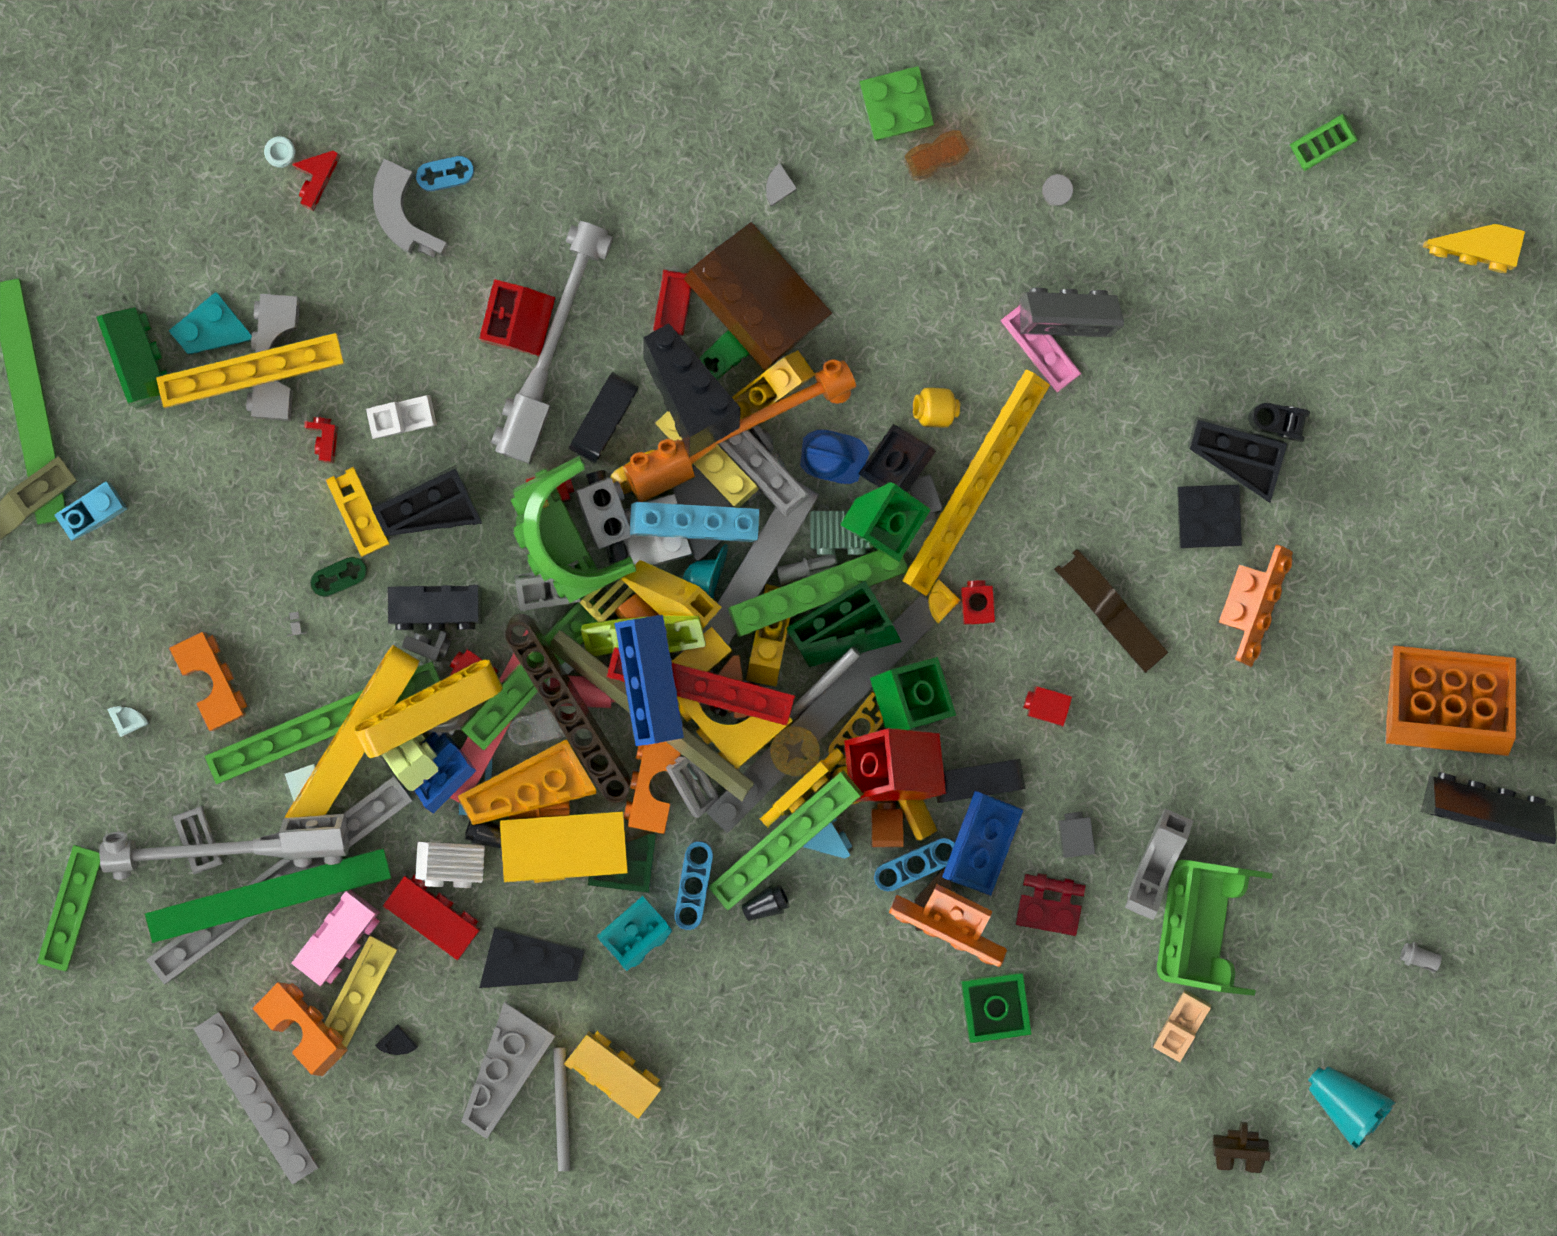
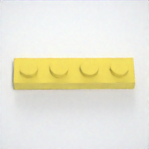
M667 411L655 424L669 439L674 441L682 440L677 433L675 422L670 412ZM718 444L694 463L734 508L742 506L759 490L757 485Z
M371 935L365 943L324 1023L328 1028H334L343 1037L344 1040L341 1043L346 1048L398 950Z

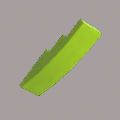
M663 616L667 631L669 653L706 646L699 616ZM645 617L583 624L581 633L586 650L593 656L613 653L614 647L619 648L615 623Z

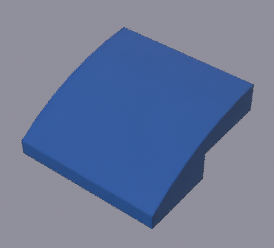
M432 732L422 742V744L427 742L436 753L437 757L433 761L438 767V772L428 780L424 779V783L414 790L424 807L433 814L476 772L472 763L446 732L440 737L436 732Z

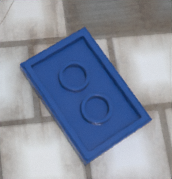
M975 791L942 878L991 896L1023 809Z

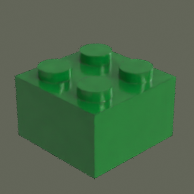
M938 657L895 668L870 677L886 729L913 730L956 716Z
M1021 971L960 980L968 1041L970 1043L1032 1035L1024 978Z

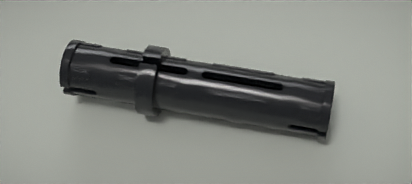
M605 470L586 474L589 485L606 479ZM605 489L595 491L593 495L594 503L599 507L606 505L609 501L608 492ZM609 518L604 523V531L608 535H614L620 529L616 518ZM623 540L606 546L609 563L621 561L628 557Z

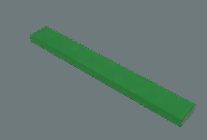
M383 848L343 859L338 864H324L144 914L152 943L384 881L391 879L392 876Z

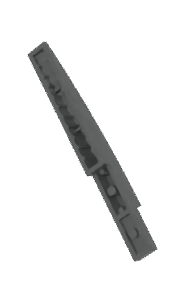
M921 594L892 623L902 642L863 652L743 773L754 783L743 801H740L727 790L706 811L726 833L872 688L870 677L889 671L936 623L930 612L928 599Z

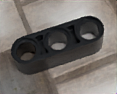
M612 372L568 449L596 464L601 456V451H604L616 430V425H619L639 386Z
M1021 759L944 771L946 794L936 796L937 803L972 798L975 791L985 795L1023 790L1025 789Z

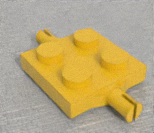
M836 748L772 805L773 807L759 819L769 828L781 815L793 814L806 802L805 799L812 792L817 793L830 782L828 780L832 775L830 772L833 771L832 769L845 756Z

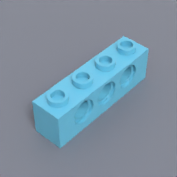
M647 502L631 504L630 535L742 542L758 540L759 509Z

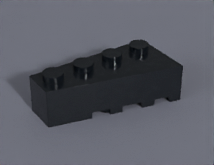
M669 323L643 338V359L657 389L660 390L663 396L665 407L675 422V428L685 444V450L689 458L740 428L739 405Z

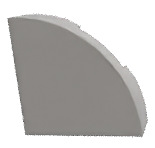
M778 164L772 170L767 180L766 194L770 206H773L797 190L781 164Z

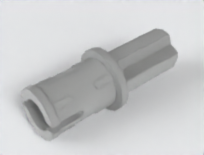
M826 555L806 560L805 557L802 558L803 561L777 566L776 570L780 585L782 586L838 566L835 555Z

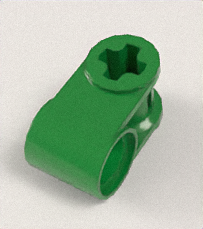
M728 330L699 359L704 365H706L705 361L710 364L714 361L717 363L716 373L711 370L710 372L719 380L732 367L737 366L743 357L746 358L750 353Z

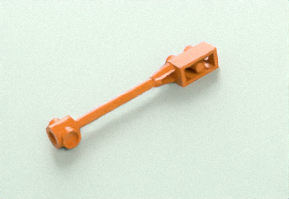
M828 360L824 363L823 370L815 373L817 383L740 419L739 429L690 458L685 450L683 440L679 439L675 441L672 439L662 440L658 444V449L648 454L643 452L635 453L630 458V463L623 466L629 487L638 501L644 502L694 478L692 464L715 448L717 444L820 394H823L826 400L832 403L839 404L847 401L851 396V390L856 388V382L850 368L844 360Z

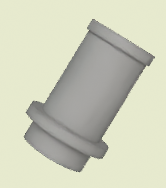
M1412 942L1411 944L1406 943L1404 945L1400 960L1405 961L1404 963L1407 966L1413 964L1436 973L1441 964L1442 955L1417 947V943Z

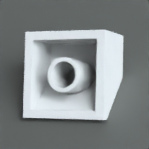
M674 494L647 503L677 504ZM633 535L624 539L628 556H631L635 564L642 560L656 566L692 555L687 538Z

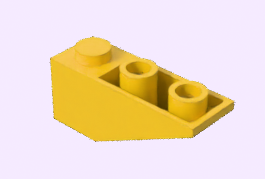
M1492 224L1428 239L1424 242L1423 247L1430 249L1429 254L1433 256L1447 258L1448 254L1459 256V262L1476 266L1477 262L1489 264V270L1507 273V269L1512 270L1517 266L1525 231Z
M798 350L783 357L732 397L740 407V419L784 399L815 376V373Z
M642 560L635 564V572L621 579L659 615L699 616L702 629L722 608L699 586Z
M766 584L764 594L781 587ZM790 618L756 630L746 681L771 686L777 685L787 636L786 628L789 626Z

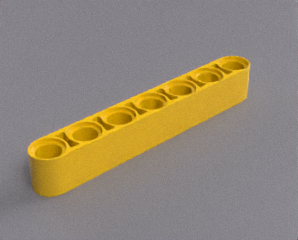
M394 645L390 647L284 818L326 815L365 752L354 728L360 722L396 703L416 671L420 662L418 659Z

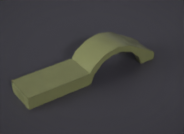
M59 456L10 490L0 501V540L18 528L28 517L78 482Z

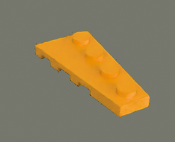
M566 739L458 795V800L471 823L476 825L596 794V788Z

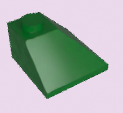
M890 482L856 498L840 526L900 562L931 509L896 484Z

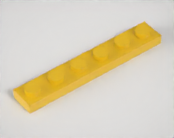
M334 333L156 377L163 408H169L345 363L338 334Z

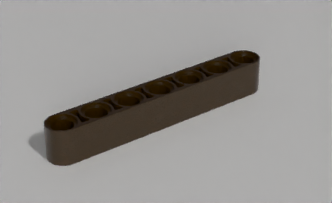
M519 613L510 618L505 631L507 643L603 797L613 803L623 801L629 793V773L534 620L526 614ZM518 625L523 626L528 630V634L526 636H517L512 628ZM534 651L540 652L544 656V660L534 662L529 658L528 654ZM554 677L561 685L556 688H550L545 684L544 680ZM570 703L575 706L576 711L571 714L565 713L561 710L560 706ZM580 729H587L592 733V736L588 739H582L576 732ZM598 754L604 755L608 762L597 764L593 761L592 757ZM612 780H618L622 782L624 787L614 790L610 788L608 783Z

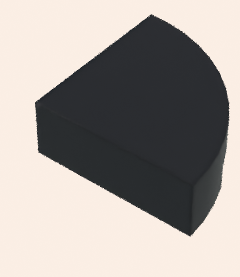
M398 1024L375 1045L380 1051L391 1055L408 1054L419 1047Z

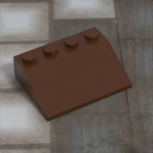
M752 222L712 250L694 265L684 278L688 285L765 371L832 315L827 306Z

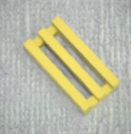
M622 578L594 605L589 601L602 588L587 594L579 602L598 622L605 621L634 592L628 587L603 614L598 611L625 583L621 580Z

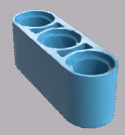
M939 838L881 864L874 872L875 884L881 890L889 892L946 867L948 860H939L935 855V849L939 844L947 843L953 850L955 843L947 838ZM912 856H920L924 860V868L919 873H911L907 868V862ZM887 868L894 870L897 876L895 883L891 886H884L879 881V874Z
M703 841L691 843L685 852L674 914L676 924L684 930L695 929L703 917L713 860L711 847ZM701 846L707 850L708 858L704 863L697 864L692 861L690 853L694 847ZM690 877H697L703 883L702 890L697 894H691L685 888V882ZM691 907L697 912V920L693 924H685L681 921L680 912L683 908Z

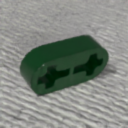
M349 557L315 572L311 577V589L321 597L335 595L364 581L367 576V567L359 558ZM352 562L354 566L360 565L361 570L357 573V579H353L352 576L341 578L340 574L348 570L347 564ZM321 575H324L326 578L336 576L338 580L329 585V591L326 592L323 588H317L316 584L320 582L319 577Z

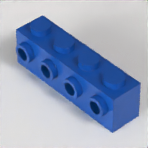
M663 615L616 622L615 628L635 745L642 746L684 738Z

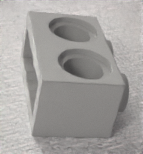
M608 477L574 490L597 549L633 536L630 535L631 513L629 510L624 512L620 500L625 498L618 481L613 483L612 478ZM598 489H605L609 494V501L606 505L599 507L594 503L593 495ZM609 518H616L620 523V529L614 535H608L604 531V523Z
M533 572L514 575L520 611L569 604L566 596L560 598L553 584L555 580L552 578L544 582L541 574L535 576ZM579 598L571 603L581 602V599Z

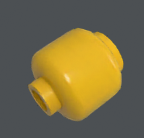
M926 387L921 390L919 395L917 394L914 397L913 415L924 427L947 428L952 424L954 418L959 416L960 402L958 399H955L950 389Z

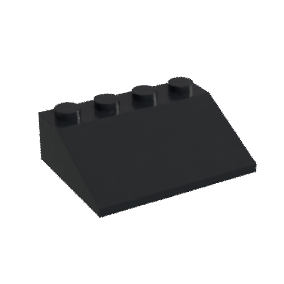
M1438 772L1437 777L1429 776L1420 812L1539 843H1556L1553 807L1545 805L1546 799L1528 795L1527 800L1515 798V791L1499 787L1497 793L1485 790L1486 784L1473 780H1468L1467 785L1455 782L1457 776Z

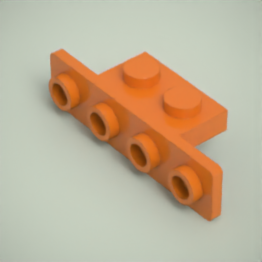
M1280 545L1275 546L1266 573L1239 565L1219 623L1245 631L1235 660L1250 667L1253 666L1254 660L1260 655L1261 641L1265 631L1270 627L1273 607L1281 597L1282 582L1285 574L1289 572L1292 566L1293 552Z
M936 884L924 908L899 895L895 896L889 913L894 915L897 920L906 924L910 923L922 929L924 933L931 937H938L947 941L955 949L967 951L977 956L986 964L1001 967L1007 949L981 936L991 917V910Z

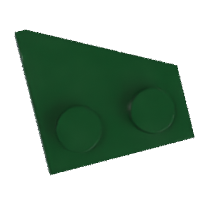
M651 833L625 843L626 874L589 876L588 886L649 893L656 834Z

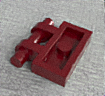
M1025 873L1023 886L1033 887L1034 894L1033 897L1021 894L1015 925L1076 936L1082 906L1070 904L1072 895L1084 897L1086 885L1074 883V879L1065 878L1063 881L1047 878V874L1037 873L1036 876ZM1044 890L1062 893L1060 902L1043 899Z

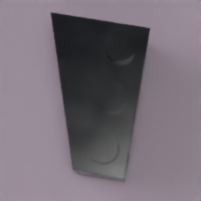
M1196 417L1188 443L1189 449L1271 503L1287 443L1280 439Z
M456 465L372 505V510L385 536L482 524V519Z
M480 585L388 587V624H395V630H414V624H426V630H445V624H457V630H475V624H482V587Z
M495 927L479 988L577 981L586 949Z

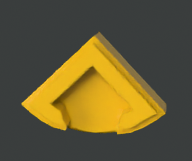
M939 579L932 586L928 599L930 612L938 624L961 601Z

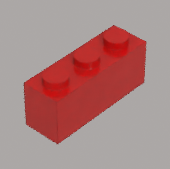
M415 874L412 878L407 875L404 876L383 907L458 961L481 929L476 926L479 921L466 911H463L462 914L456 912L451 908L454 902L440 892L437 896L426 890L428 886H425V881L415 879Z

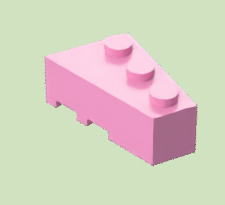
M353 890L345 891L340 898L341 901L327 915L323 924L312 935L291 963L319 986L324 985L326 981L329 984L333 983L342 971L338 967L345 957L350 960L361 947L357 943L364 933L369 936L380 923L376 918L380 911Z

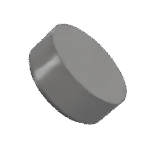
M1060 174L1047 178L1042 187L1043 198L1053 206L1066 204L1073 194L1071 181L1066 176Z

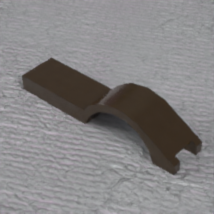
M1076 549L1072 553L1075 557L1063 568L1058 565L1054 570L1079 595L1106 630L1142 671L1146 673L1167 655L1168 651L1132 612L1103 575Z

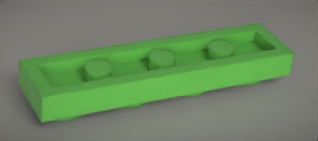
M73 845L39 953L38 964L68 972L101 867L98 851Z

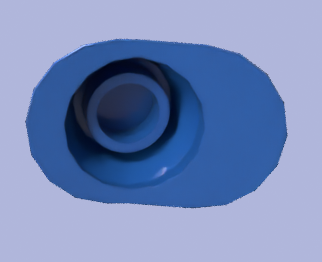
M816 430L808 433L803 438L800 466L807 474L813 477L841 484H851L859 480L860 475L858 473L865 465L870 453L867 446L858 438L830 430Z

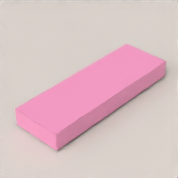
M1020 305L1000 320L1057 393L1081 374L1052 335L1020 334Z

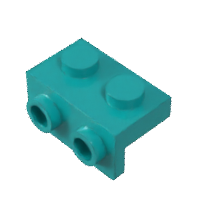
M642 896L601 931L597 938L619 961L621 966L628 971L631 967L639 965L644 960L645 955L654 947L662 945L667 940L669 934L672 933V929L657 910Z

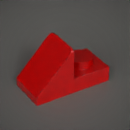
M332 150L292 164L295 169L312 177L311 181L306 180L299 192V197L302 198L300 203L303 207L312 211L315 210L341 158L337 152Z

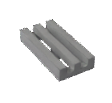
M685 756L678 757L674 760L676 763L674 765L669 764L666 770L692 816L699 818L720 797L704 771ZM688 763L690 764L695 775L697 776L709 800L706 801V799L704 798L697 781L693 778L692 774L690 773L687 767Z
M203 806L173 816L183 845H190L182 820L186 818L196 845L203 844L193 817L197 814L208 844L216 843ZM221 855L213 856L214 861L211 862L208 856L201 857L203 865L198 866L195 857H189L188 861L193 874L224 864Z

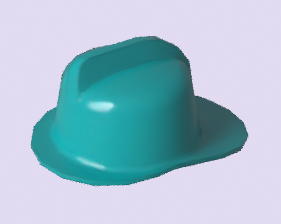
M723 545L717 559L701 560L691 564L683 576L684 580L699 586L713 600L726 561L728 545Z

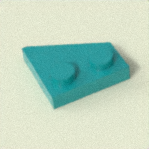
M217 292L169 330L188 355L223 348L237 343L249 342L252 338L251 333Z

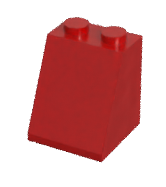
M888 728L844 741L847 775L863 793L855 802L924 800L946 794L940 733Z

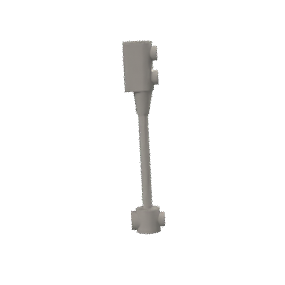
M580 221L578 227L574 225L570 227L566 242L571 244L569 250L576 253L577 257L536 368H533L519 393H516L515 398L508 397L502 415L507 416L504 428L497 426L491 441L492 444L497 445L495 452L531 464L551 410L550 405L542 402L549 365L588 260L598 261L599 258L605 260L613 241V236L608 235V231L584 221Z
M345 814L284 818L278 833L255 838L253 841L137 849L134 840H128L125 832L117 831L103 837L99 856L102 871L104 873L112 872L113 878L117 880L130 877L131 871H135L137 868V861L245 853L280 857L285 860L293 859L294 865L297 867L308 866L313 862L312 858L324 857L326 864L334 865L340 863L343 860V856L348 855L349 838Z

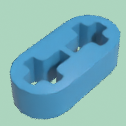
M463 156L428 162L418 168L416 180L419 186L426 191H438L468 183L473 178L474 167L471 161ZM461 162L463 167L469 168V171L464 172V178L459 179L457 174L447 175L446 171L456 169V163ZM431 169L434 174L443 172L444 176L435 178L433 185H429L427 181H422V177L426 175V170Z

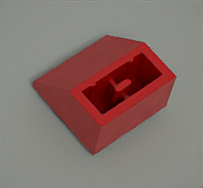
M494 279L479 340L483 343L540 357L556 297L524 286Z

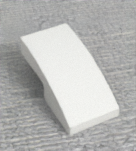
M430 395L366 409L372 439L437 426Z

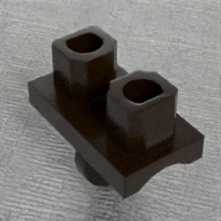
M1240 1122L1239 1130L1228 1129L1227 1136L1213 1135V1152L1216 1157L1217 1169L1232 1170L1234 1158L1245 1159L1246 1171L1261 1173L1265 1161H1270L1269 1141L1259 1139V1132L1248 1131L1247 1122Z

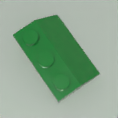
M133 307L97 316L99 327L127 403L135 408H139L161 400L156 377L168 375L169 373L167 370L162 371L158 360L162 358V354L157 342H151L147 331L152 330L146 312L140 313L139 309Z

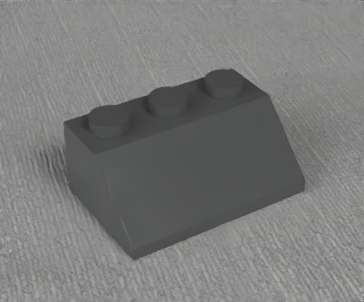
M1031 288L1029 292H1026L1020 298V334L1111 337L1124 326L1117 295H1108L1106 290H1092L1089 294H1078L1076 289L1059 290V293H1048L1046 288Z

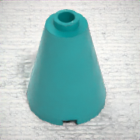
M1329 1066L1324 1070L1319 1067L1308 1080L1312 1084L1309 1091L1355 1150L1366 1141L1364 1139L1366 1135H1369L1371 1132L1373 1133L1396 1103L1391 1098Z

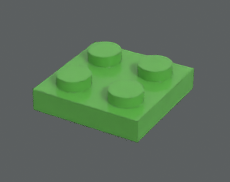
M919 66L859 81L874 142L934 126Z

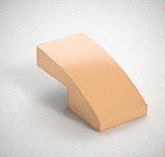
M1184 990L1153 1048L1181 1062L1193 1042L1196 1032L1210 1011L1211 1004Z

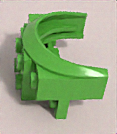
M580 456L550 471H547L545 468L535 473L534 479L513 489L515 497L511 499L518 514L516 526L513 527L515 532L513 533L521 549L528 548L530 553L527 555L529 558L528 563L534 575L538 576L541 574L544 582L551 578L555 580L553 584L560 598L566 596L569 603L636 571V566L631 556L606 568L597 569L556 488L585 469ZM576 560L579 562L574 567L568 565Z

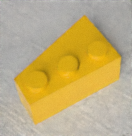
M589 1031L568 1057L564 1065L569 1069H575L586 1078L585 1080L588 1083L597 1086L610 1099L639 1119L661 1091L662 1087L658 1085L660 1079L648 1069H645L642 1073L633 1066L636 1060L625 1051L615 1052L609 1047L611 1041L602 1033L597 1031L595 1034H592Z

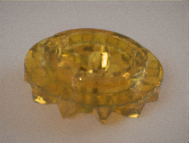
M788 727L774 737L770 754L773 764L780 772L790 776H800L808 773L815 767L819 760L820 747L816 737L809 730L802 727ZM802 739L804 742L800 751L807 759L795 757L787 763L790 752L783 745L784 742L787 745L795 746Z

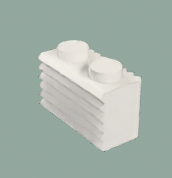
M418 842L415 879L425 880V886L443 887L444 881H453V887L472 888V882L482 883L485 847L483 845Z

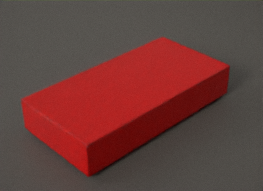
M663 270L653 331L669 323L679 335L684 336L692 289L684 280L687 273Z

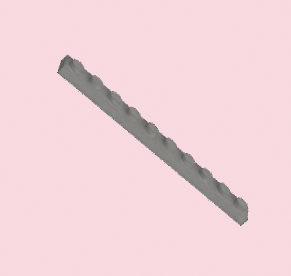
M393 776L343 813L346 819L349 848L413 801L396 776ZM324 857L312 858L313 862L310 865L297 867L294 865L293 859L285 860L283 858L248 885L321 866L326 863L324 862ZM258 915L178 936L146 961L165 985Z

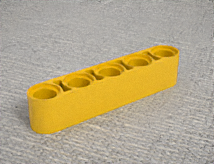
M481 660L360 722L354 728V731L369 758L377 757L494 697L502 691L503 686L490 660Z

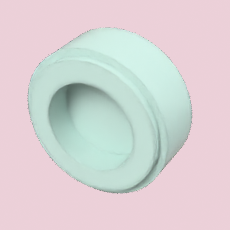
M277 136L267 142L264 155L272 166L284 168L294 161L296 150L289 139Z

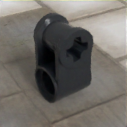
M1262 403L1251 409L1248 421L1250 426L1256 431L1277 435V437L1304 442L1305 437L1302 434L1306 417L1310 416V411L1291 406ZM1260 409L1267 410L1271 415V421L1267 426L1258 422L1257 413Z

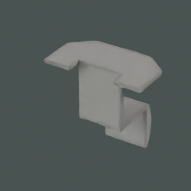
M299 612L289 613L290 620L299 619ZM300 621L290 623L292 634H288L287 637L307 634V631L301 632Z

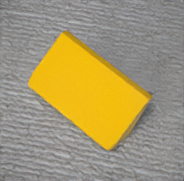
M898 800L916 840L920 841L937 832V828L924 800Z

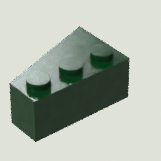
M866 581L861 582L786 628L809 667L838 660L852 647L863 653L902 642L892 622Z

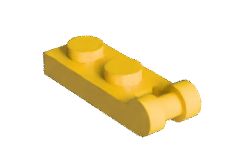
M353 466L345 470V474L337 478L332 476L326 479V482L361 557H364L390 543L381 529L372 510V504ZM352 485L355 492L344 497L341 489Z

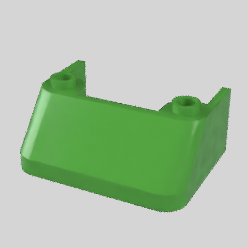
M1184 859L1178 860L1169 879L1157 962L1159 977L1163 981L1218 992L1255 996L1256 990L1234 986V965L1231 961L1220 958L1228 898L1242 897L1248 889L1250 876L1272 879L1273 873Z

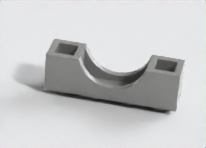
M260 294V301H255L254 319L258 320V331L252 332V350H256L257 353L273 349L283 336L298 330L300 299L297 296ZM279 381L253 386V393L247 394L246 409L251 411V417L255 419L291 421L293 390L284 386Z

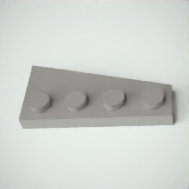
M504 1002L461 1122L487 1139L556 1035L507 1002Z

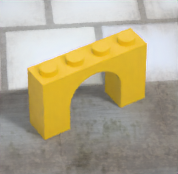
M711 627L704 633L705 647L684 650L672 662L710 672L733 651ZM677 696L679 712L687 722L693 719L700 727L696 733L707 745L713 742L720 750L717 754L737 770L793 722L789 717L788 725L785 726L750 716L741 723L723 725L711 720L704 713L700 702Z

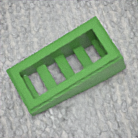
M1342 114L1289 145L1301 167L1306 171L1359 141L1346 115ZM1337 124L1340 125L1347 138L1344 142L1341 141L1334 128ZM1327 130L1336 144L1332 149L1323 134ZM1316 136L1325 150V153L1321 155L1312 141ZM1304 143H1307L1314 156V159L1309 161L1301 147Z

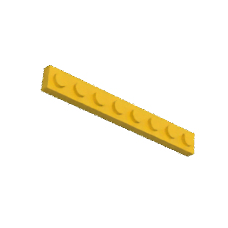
M1026 369L1017 382L1015 389L1005 406L1001 409L998 418L986 435L974 459L970 462L967 471L955 488L946 507L939 515L929 536L925 539L919 553L908 568L902 581L921 594L928 595L1047 392L1050 384L1037 374Z

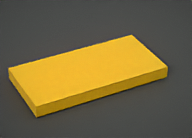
M623 812L500 821L504 882L627 873Z

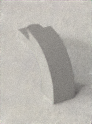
M384 159L377 173L373 188L374 210L382 229L394 244L411 254L415 244H418V251L434 258L436 253L444 256L448 247L447 242L414 227L405 216L403 208L404 197L414 174L412 171Z
M1165 808L1136 870L1127 894L1128 899L1125 908L1154 920L1168 879L1188 840L1193 820Z

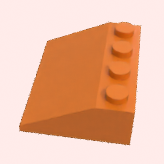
M1403 646L1393 647L1386 718V744L1509 756L1516 739V658Z

